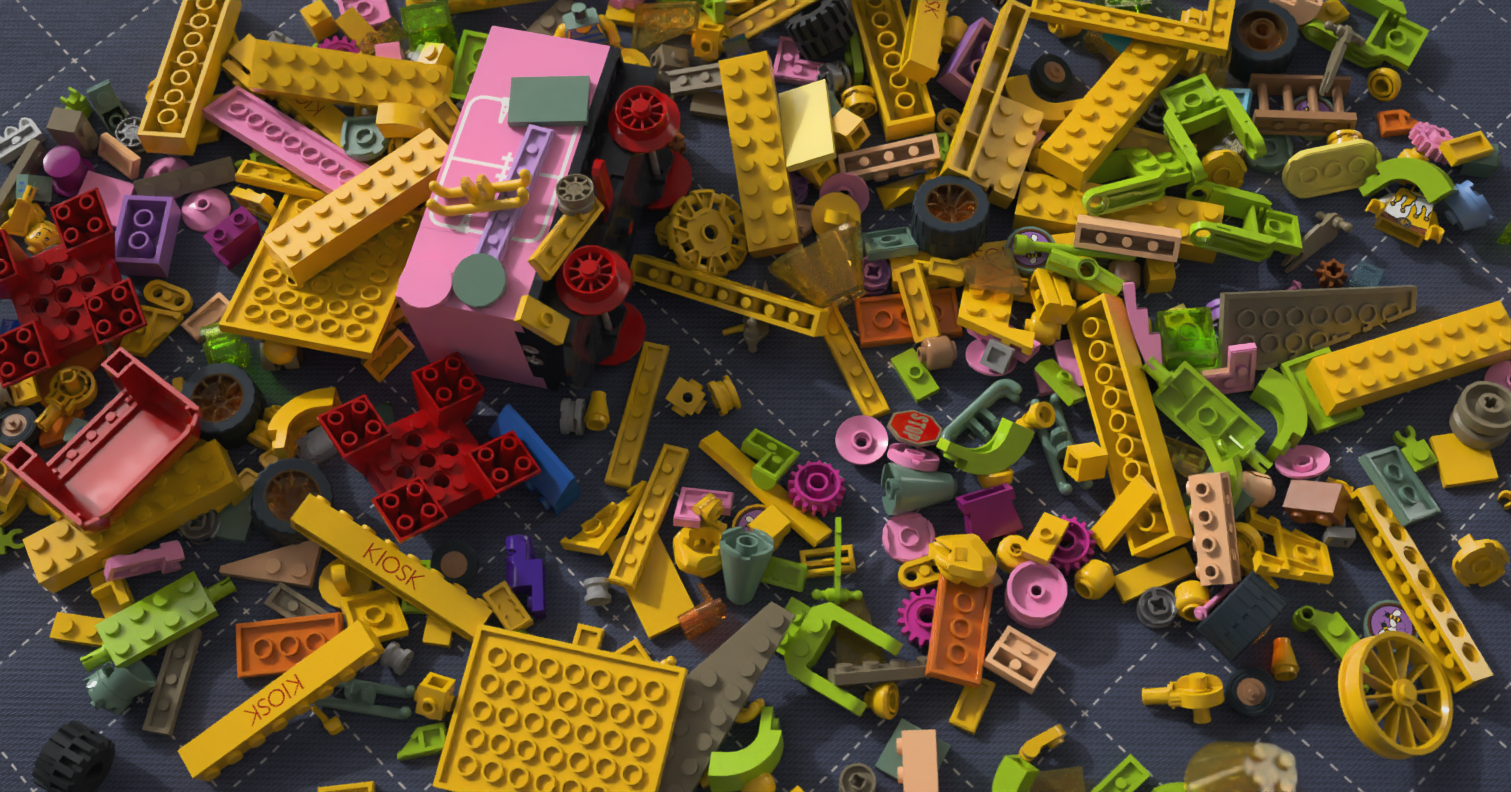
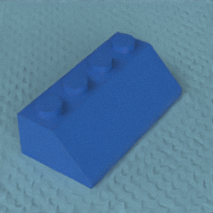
M508 403L488 434L491 440L512 430L516 433L541 469L540 474L522 483L529 492L535 491L540 496L538 501L546 511L551 509L557 516L581 497L576 478Z

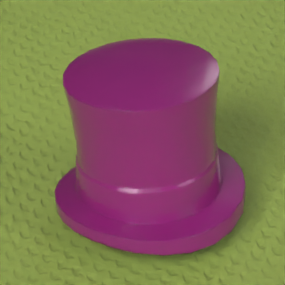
M68 145L57 146L50 150L43 162L45 171L53 177V191L63 198H73L78 195L88 171L97 173L90 161L80 157L79 152Z

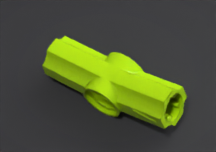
M1056 248L1051 249L1045 264V270L1073 279L1075 282L1084 284L1099 294L1107 293L1117 296L1123 287L1122 283L1125 282L1100 267L1092 258H1082ZM1080 266L1088 267L1091 271V276H1083L1080 272Z

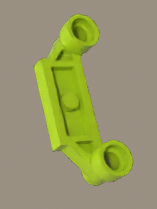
M1306 605L1297 609L1291 617V624L1295 630L1306 632L1313 629L1340 663L1347 650L1360 640L1337 611L1331 614ZM1364 664V669H1363V670H1365V671H1367L1368 673H1370V672H1369V668L1367 667L1366 664ZM1363 683L1364 693L1366 694L1370 687Z

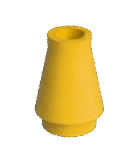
M593 391L591 393V399L584 416L586 427L590 430H604L610 422L606 393L603 391Z
M1285 637L1277 638L1273 641L1274 649L1271 672L1274 674L1275 679L1279 681L1293 680L1297 677L1299 666L1292 650L1290 639Z

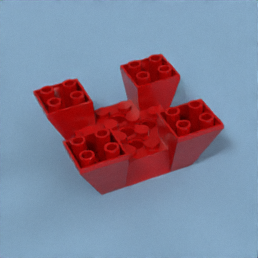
M97 187L50 207L62 244L29 258L4 229L0 230V299L12 300L21 325L0 335V383L4 389L53 368L74 355L97 345H105L148 325L132 279L123 280L115 260V232L100 190Z
M458 351L412 372L419 411L386 426L365 394L317 416V420L342 458L364 475L378 494L377 497L372 499V503L399 544L541 473L540 467L513 430L480 446L466 427L465 422L484 395L485 389Z

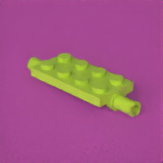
M1153 356L1148 362L1155 370L1147 363L1142 366L1141 369L1159 383V389L1152 395L1154 405L1203 449L1202 440L1218 436L1219 440L1222 439L1227 446L1228 454L1226 456L1228 459L1238 456L1241 461L1245 460L1257 472L1265 474L1267 471L1259 462L1268 469L1273 465L1255 448V443L1265 431L1187 361H1184L1174 372H1169Z
M193 571L96 624L95 627L103 641L102 647L81 657L80 660L83 662L82 664L88 673L110 660L114 662L117 669L125 668L219 616L214 608L215 602L237 590L229 576L209 588H203Z

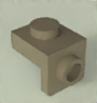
M661 44L656 52L652 54L650 65L663 72L664 70L672 71L690 68L688 51L684 48Z

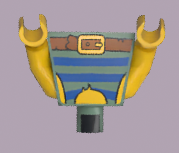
M583 3L572 5V13L562 16V24L558 26L554 34L555 37L607 46L613 45V47L625 49L620 45L622 41L615 24L605 15H598L596 8L586 9Z

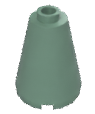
M894 462L885 464L881 478V488H886V496L882 497L884 509L887 515L896 516L952 500L953 495L957 493V481L949 473L920 471Z
M734 527L724 531L721 535L720 552L726 597L736 605H744L752 601L774 551L773 538L759 529L753 528V532L744 531V527Z

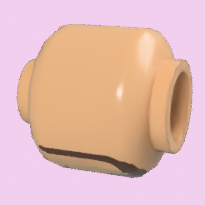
M1251 470L1243 472L1242 487L1256 499L1250 506L1261 508L1273 500L1276 489L1270 476Z

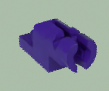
M508 536L506 538V551L509 555L506 558V582L514 594H528V610L533 611L536 619H546V569L542 559L535 558L530 536Z

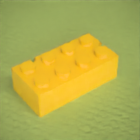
M1000 95L969 180L983 188L984 192L987 191L989 186L993 187L988 194V201L991 204L1007 209L1015 198L1044 112Z

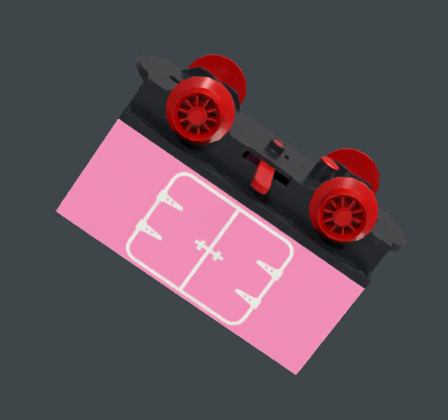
M492 26L436 181L446 188L460 187L461 178L469 176L476 184V176L485 174L491 183L505 181L528 128L509 127L508 125L511 77L590 76L588 126L544 127L554 130L555 137L501 263L508 277V285L501 299H498L493 303L494 305L488 308L477 309L467 306L456 296L453 290L449 301L444 305L441 304L436 307V310L431 312H419L406 305L398 289L395 297L430 363L458 351L473 374L558 391L560 382L569 383L571 388L575 389L588 387L596 364L617 366L625 363L640 350L645 340L646 326L641 313L633 305L623 302L631 290L634 280V272L628 268L627 260L643 209L646 208L657 212L670 210L679 198L686 196L692 185V170L688 161L680 153L667 147L674 140L680 129L681 115L676 103L671 99L668 74L659 71L658 68L625 63L619 47ZM570 174L585 175L592 180L594 194L605 208L552 278L544 281L527 261L564 214L558 208L556 184L561 178ZM578 179V180H577V182H583V181H584V180H582V179ZM433 192L430 196V199H434L437 203L444 206L470 203L466 197L447 199L437 196ZM495 193V200H497L499 193ZM426 208L405 269L410 264L419 260L433 259L442 262L449 269L453 277L457 265L464 258L474 254L491 212L445 217L437 215ZM530 295L570 319L563 344L556 346L514 321L522 296Z

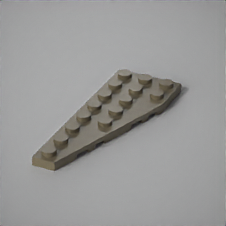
M1398 285L1220 293L1217 369L1227 367L1228 346L1255 343L1257 347L1256 370H1267L1268 367H1278V364L1285 361H1290L1308 352L1318 351L1349 339L1351 335L1369 331L1373 329L1372 327L1384 322L1389 323L1416 312L1417 286Z
M771 601L687 675L658 792H694L710 765L711 752H717L794 622L796 615Z

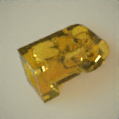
M393 16L384 22L378 32L371 31L365 34L359 44V52L376 56L375 45L399 42L402 45L407 35Z

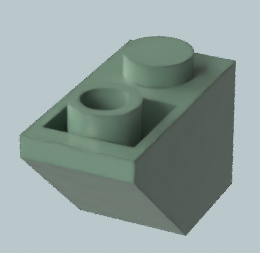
M109 79L86 89L109 134L114 136L117 126L123 120L129 118Z

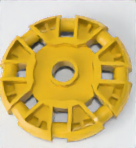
M698 189L689 192L687 197L682 196L673 205L668 214L670 221L666 225V239L669 249H673L677 256L675 260L684 269L702 271L718 277H724L728 275L729 271H735L743 263L748 254L744 220L740 212L741 207L732 198L724 193L717 194L712 189ZM713 203L717 204L718 210L711 209ZM691 205H696L699 210L695 212ZM731 215L736 224L733 225L728 216ZM680 220L686 222L683 227L679 226ZM706 227L713 229L714 239L706 237ZM732 237L738 241L737 245L731 244ZM685 241L691 249L688 252H685L683 246L681 245ZM721 255H725L726 262H723L720 257ZM701 259H707L706 265L700 264Z

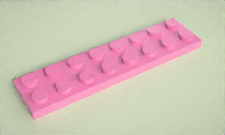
M238 85L202 109L204 118L327 194H330L371 167L363 161L351 159L342 148Z

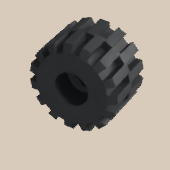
M820 0L792 15L785 24L801 55L807 60L824 56L846 43L858 28L843 0Z
M75 720L70 721L68 724L61 726L57 732H54L41 749L32 772L33 782L48 792H95L112 767L113 759L116 755V745L112 740L83 723Z

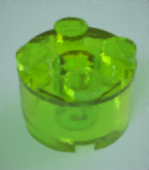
M219 322L200 327V336L206 335L207 341L202 343L209 365L229 363L237 365L242 369L250 364L251 349L248 342L243 343L241 335L220 332Z

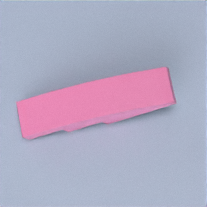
M1122 283L1126 311L1135 342L1143 361L1155 370L1148 360L1153 356L1162 365L1160 333L1149 332L1148 309L1136 306L1135 283Z

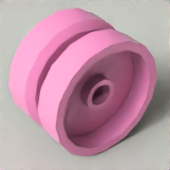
M1030 560L1019 564L1011 572L1004 592V606L1009 617L1017 624L1028 629H1041L1051 625L1059 617L1067 597L1065 578L1050 563L1044 566Z

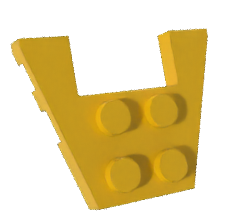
M965 283L957 324L985 337L988 334L1000 338L1001 343L1007 346L1013 344L1022 348V353L1031 355L1035 332L1008 327L1013 300L1034 304L1028 285L1026 289L1011 286L1009 290L983 288L974 285V283Z
M1249 506L1244 513L1246 523L1256 530L1273 535L1277 557L1257 551L1252 559L1255 574L1330 584L1334 574L1326 544L1296 528L1293 532L1283 528L1280 520L1273 516H1270L1269 520L1257 514L1258 508L1254 506Z

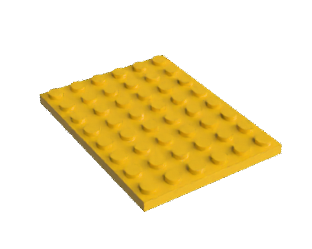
M285 193L263 237L319 200ZM414 208L299 287L271 258L262 239L219 322L220 332L373 360L398 302L395 294L398 289L399 278L405 269L423 219L419 214L420 208Z
M478 624L433 787L452 792H658L688 669Z

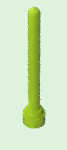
M1020 234L1015 235L1013 244L1014 255L1025 256L1026 253L1030 254L1031 251L1050 253L1052 248H1056L1076 256L1134 261L1137 256L1073 247V245L1032 241V238H1027V235Z

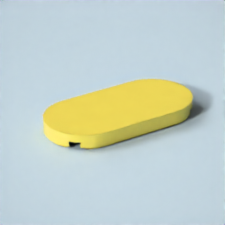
M1364 139L1306 149L1296 153L1288 160L1282 172V181L1285 188L1299 198H1310L1359 188L1364 185L1363 181L1366 178L1378 173L1376 165L1382 162L1381 153L1374 144Z

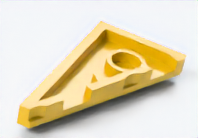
M642 480L640 483L632 486L627 490L629 495L617 505L612 501L596 513L593 518L581 524L582 531L572 539H568L565 536L560 541L562 547L565 550L603 556L639 505L648 483Z

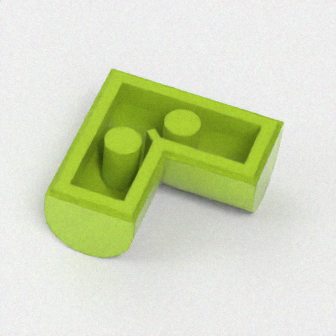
M756 428L743 441L741 446L742 452L759 461L753 467L751 477L755 485L763 490L772 489L800 455L798 451Z

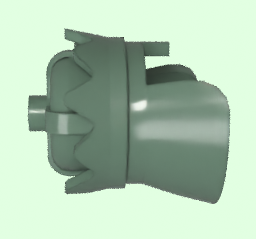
M141 659L125 668L118 669L117 667H110L112 663L108 661L102 668H99L95 673L84 679L85 683L88 682L86 687L87 693L92 699V706L98 710L102 708L118 716L122 711L125 712L134 697L156 686L157 681L153 672Z

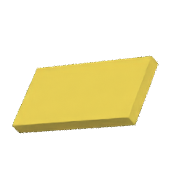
M823 79L779 93L787 170L792 172L837 158L826 80Z

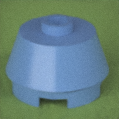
M1469 180L1460 185L1456 184L1455 186L1458 191L1442 201L1446 210L1444 214L1452 225L1456 224L1462 231L1486 226V222L1492 219L1493 216L1489 214L1492 212V209L1482 194L1479 195L1475 190H1471L1474 184Z

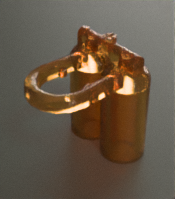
M701 582L696 583V586L704 602L677 616L680 628L688 642L721 625L722 619L727 616V612H725L727 607L725 603L723 604L722 599L713 600Z

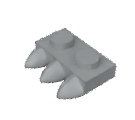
M21 118L19 122L20 129L7 126L4 132L5 138L0 136V161L3 165L16 160L22 155L31 138L41 143L46 140L32 119Z

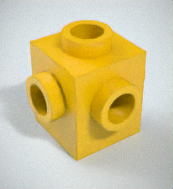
M701 21L696 27V33L692 35L691 47L695 48L694 56L701 57L704 61L718 59L727 48V38L724 37L725 25Z
M681 377L678 378L665 398L673 404L671 409L682 417H685L686 414L692 416L694 412L699 415L707 402L703 399L706 394L702 392L704 387L693 379L687 382ZM686 393L691 394L693 398L689 403L683 400V395Z
M430 672L415 691L414 701L417 702L415 713L423 715L428 719L441 721L448 712H452L454 709L456 696H453L456 680Z

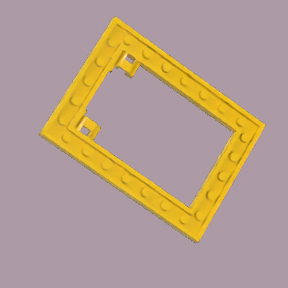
M1033 0L1029 18L1225 56L1228 48L1235 0H1209L1207 11L1201 12L1191 9L1182 11L1180 21L1074 0ZM1193 19V20H1196V21L1198 22V24H1193V23H1188V22H1189V20Z

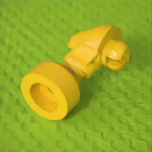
M1048 402L1034 403L1029 411L1022 418L1017 419L1015 423L1034 431V427L1037 429L1048 428L1055 422V410Z

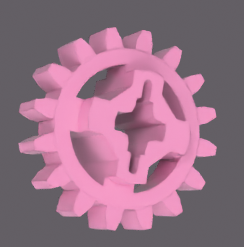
M1421 121L1418 124L1416 123L1409 132V138L1413 140L1411 143L1418 148V151H1423L1425 156L1433 159L1434 162H1441L1443 165L1449 164L1438 147L1442 142L1451 140L1454 137L1450 136L1449 131L1443 127L1438 128L1436 125H1430L1428 122H1425V124Z

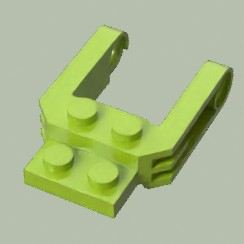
M1343 0L1379 18L1366 44L1360 47L1354 42L1349 43L1343 58L1364 69L1380 66L1383 61H1386L1407 71L1429 30L1408 20L1406 8L1403 2L1399 0ZM1312 19L1307 22L1302 29L1304 37L1332 52L1338 37L1334 36L1332 31L1326 30L1324 28L1325 22L1319 19Z
M1205 73L1159 91V98L1167 110L1163 118V134L1177 158L1191 172V181L1193 183L1207 179L1208 173L1204 171L1203 165L1198 158V151L1188 135L1216 125L1222 120H1227L1252 160L1267 154L1266 145L1261 134L1234 92L1222 88L1218 91L1215 90Z
M1136 147L1113 151L1087 182L1100 184L1127 176L1130 179L1089 189L1082 197V205L1090 215L1100 216L1159 201L1165 195L1167 187L1190 182L1191 172L1172 152H1161L1157 156H1153L1148 149ZM1102 197L1100 205L1090 207V202L1093 198Z
M1206 180L1197 183L1191 181L1186 186V199L1223 205V214L1244 220L1242 223L1243 229L1218 222L1217 224L1208 221L1192 223L1189 233L1190 241L1193 245L1255 262H1261L1270 258L1274 250L1284 254L1289 253L1299 256L1303 247L1298 216L1273 210L1271 208L1272 203L1260 194ZM1195 190H1203L1206 192L1201 197H1195L1192 195V193ZM1200 230H1207L1210 232L1209 235L1205 237H1199L1196 235V233Z
M791 597L785 609L796 615V618L776 651L784 656L787 673L814 691L861 717L867 707L866 703L812 672L811 668L818 662L833 637L837 625L876 647L884 648L895 657L903 644L832 602L811 608Z

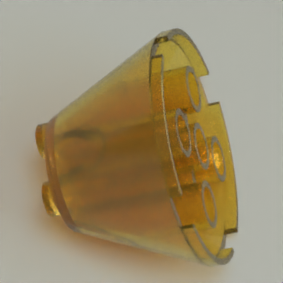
M859 221L840 225L816 236L818 241L806 248L802 244L776 259L768 267L770 274L809 305L829 310L830 313L835 310L834 306L840 310L852 303L850 298L855 300L867 293L864 285L862 226Z
M1240 741L1209 743L1197 751L1187 765L1184 779L1185 792H1295L1298 781L1295 767L1296 761L1290 752L1283 751L1281 748L1270 743Z

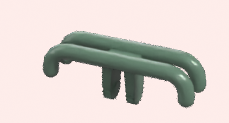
M1010 379L996 381L943 430L941 437L953 442L969 428L984 442L988 443L992 436L977 419H981L993 430L997 431L1000 421L988 409L1000 398H1008L1014 403L1019 402V394L1022 392L1021 385ZM939 449L940 455L946 463L951 464L954 462L944 457L945 451Z
M1054 393L1050 397V404L1055 410V423L1057 427L1051 431L1050 436L1047 428H1036L1056 485L1061 494L1068 496L1073 488L1071 484L1067 483L1059 460L1065 459L1067 446L1075 444L1061 409V398ZM1033 399L1030 403V407L1034 403H1039L1040 400ZM1081 481L1078 484L1084 490H1089L1093 485V481Z
M351 679L336 686L345 688L344 695L347 700L326 697L318 699L313 703L327 708L405 720L412 715L410 707L393 708L375 705L376 694L399 698L414 697L416 687L414 685L400 687Z

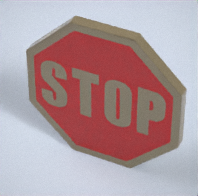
M915 410L893 413L887 425V428L897 441L917 448L937 444L943 431L932 416Z

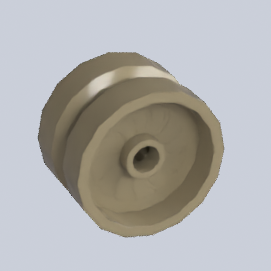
M1477 381L1467 385L1450 414L1449 424L1454 435L1466 445L1480 450L1494 449L1502 445L1511 431L1510 390L1500 384L1489 381Z

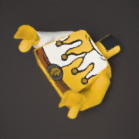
M1416 184L1413 185L1411 191L1400 188L1396 194L1389 193L1379 199H1371L1365 209V212L1371 211L1375 214V218L1378 219L1373 228L1418 248L1424 237L1426 241L1434 239L1437 241V244H1440L1445 232L1443 228L1439 227L1437 213L1433 211L1434 204H1430Z

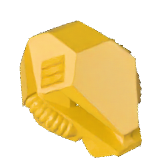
M702 518L700 529L682 528L673 538L674 557L679 569L700 578L711 576L722 570L720 539L722 533L726 531L727 524L719 520H712L707 523Z
M944 535L936 537L937 541L928 545V557L934 559L940 573L955 584L963 581L974 587H982L989 584L995 576L998 563L978 535Z

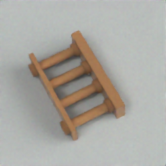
M1251 73L1248 88L1252 90L1253 94L1258 95L1259 110L1254 111L1252 122L1260 134L1329 136L1331 133L1339 130H1354L1357 115L1356 113L1345 112L1343 97L1347 96L1351 83V76H1335L1328 94L1324 93V96H1321L1319 91L1324 76ZM1268 95H1282L1284 110H1269ZM1307 95L1309 111H1295L1293 96ZM1318 96L1332 97L1334 112H1320Z

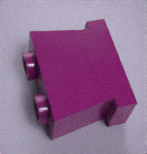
M242 205L203 235V237L213 247L211 251L215 257L230 270L258 248L264 233L259 229V224L255 217Z
M1006 482L998 486L988 487L956 497L958 508L964 513L965 533L978 535L984 544H987L992 538L998 536L1008 537L1014 535L1017 530L1023 529L1011 501L1016 499L1014 488Z

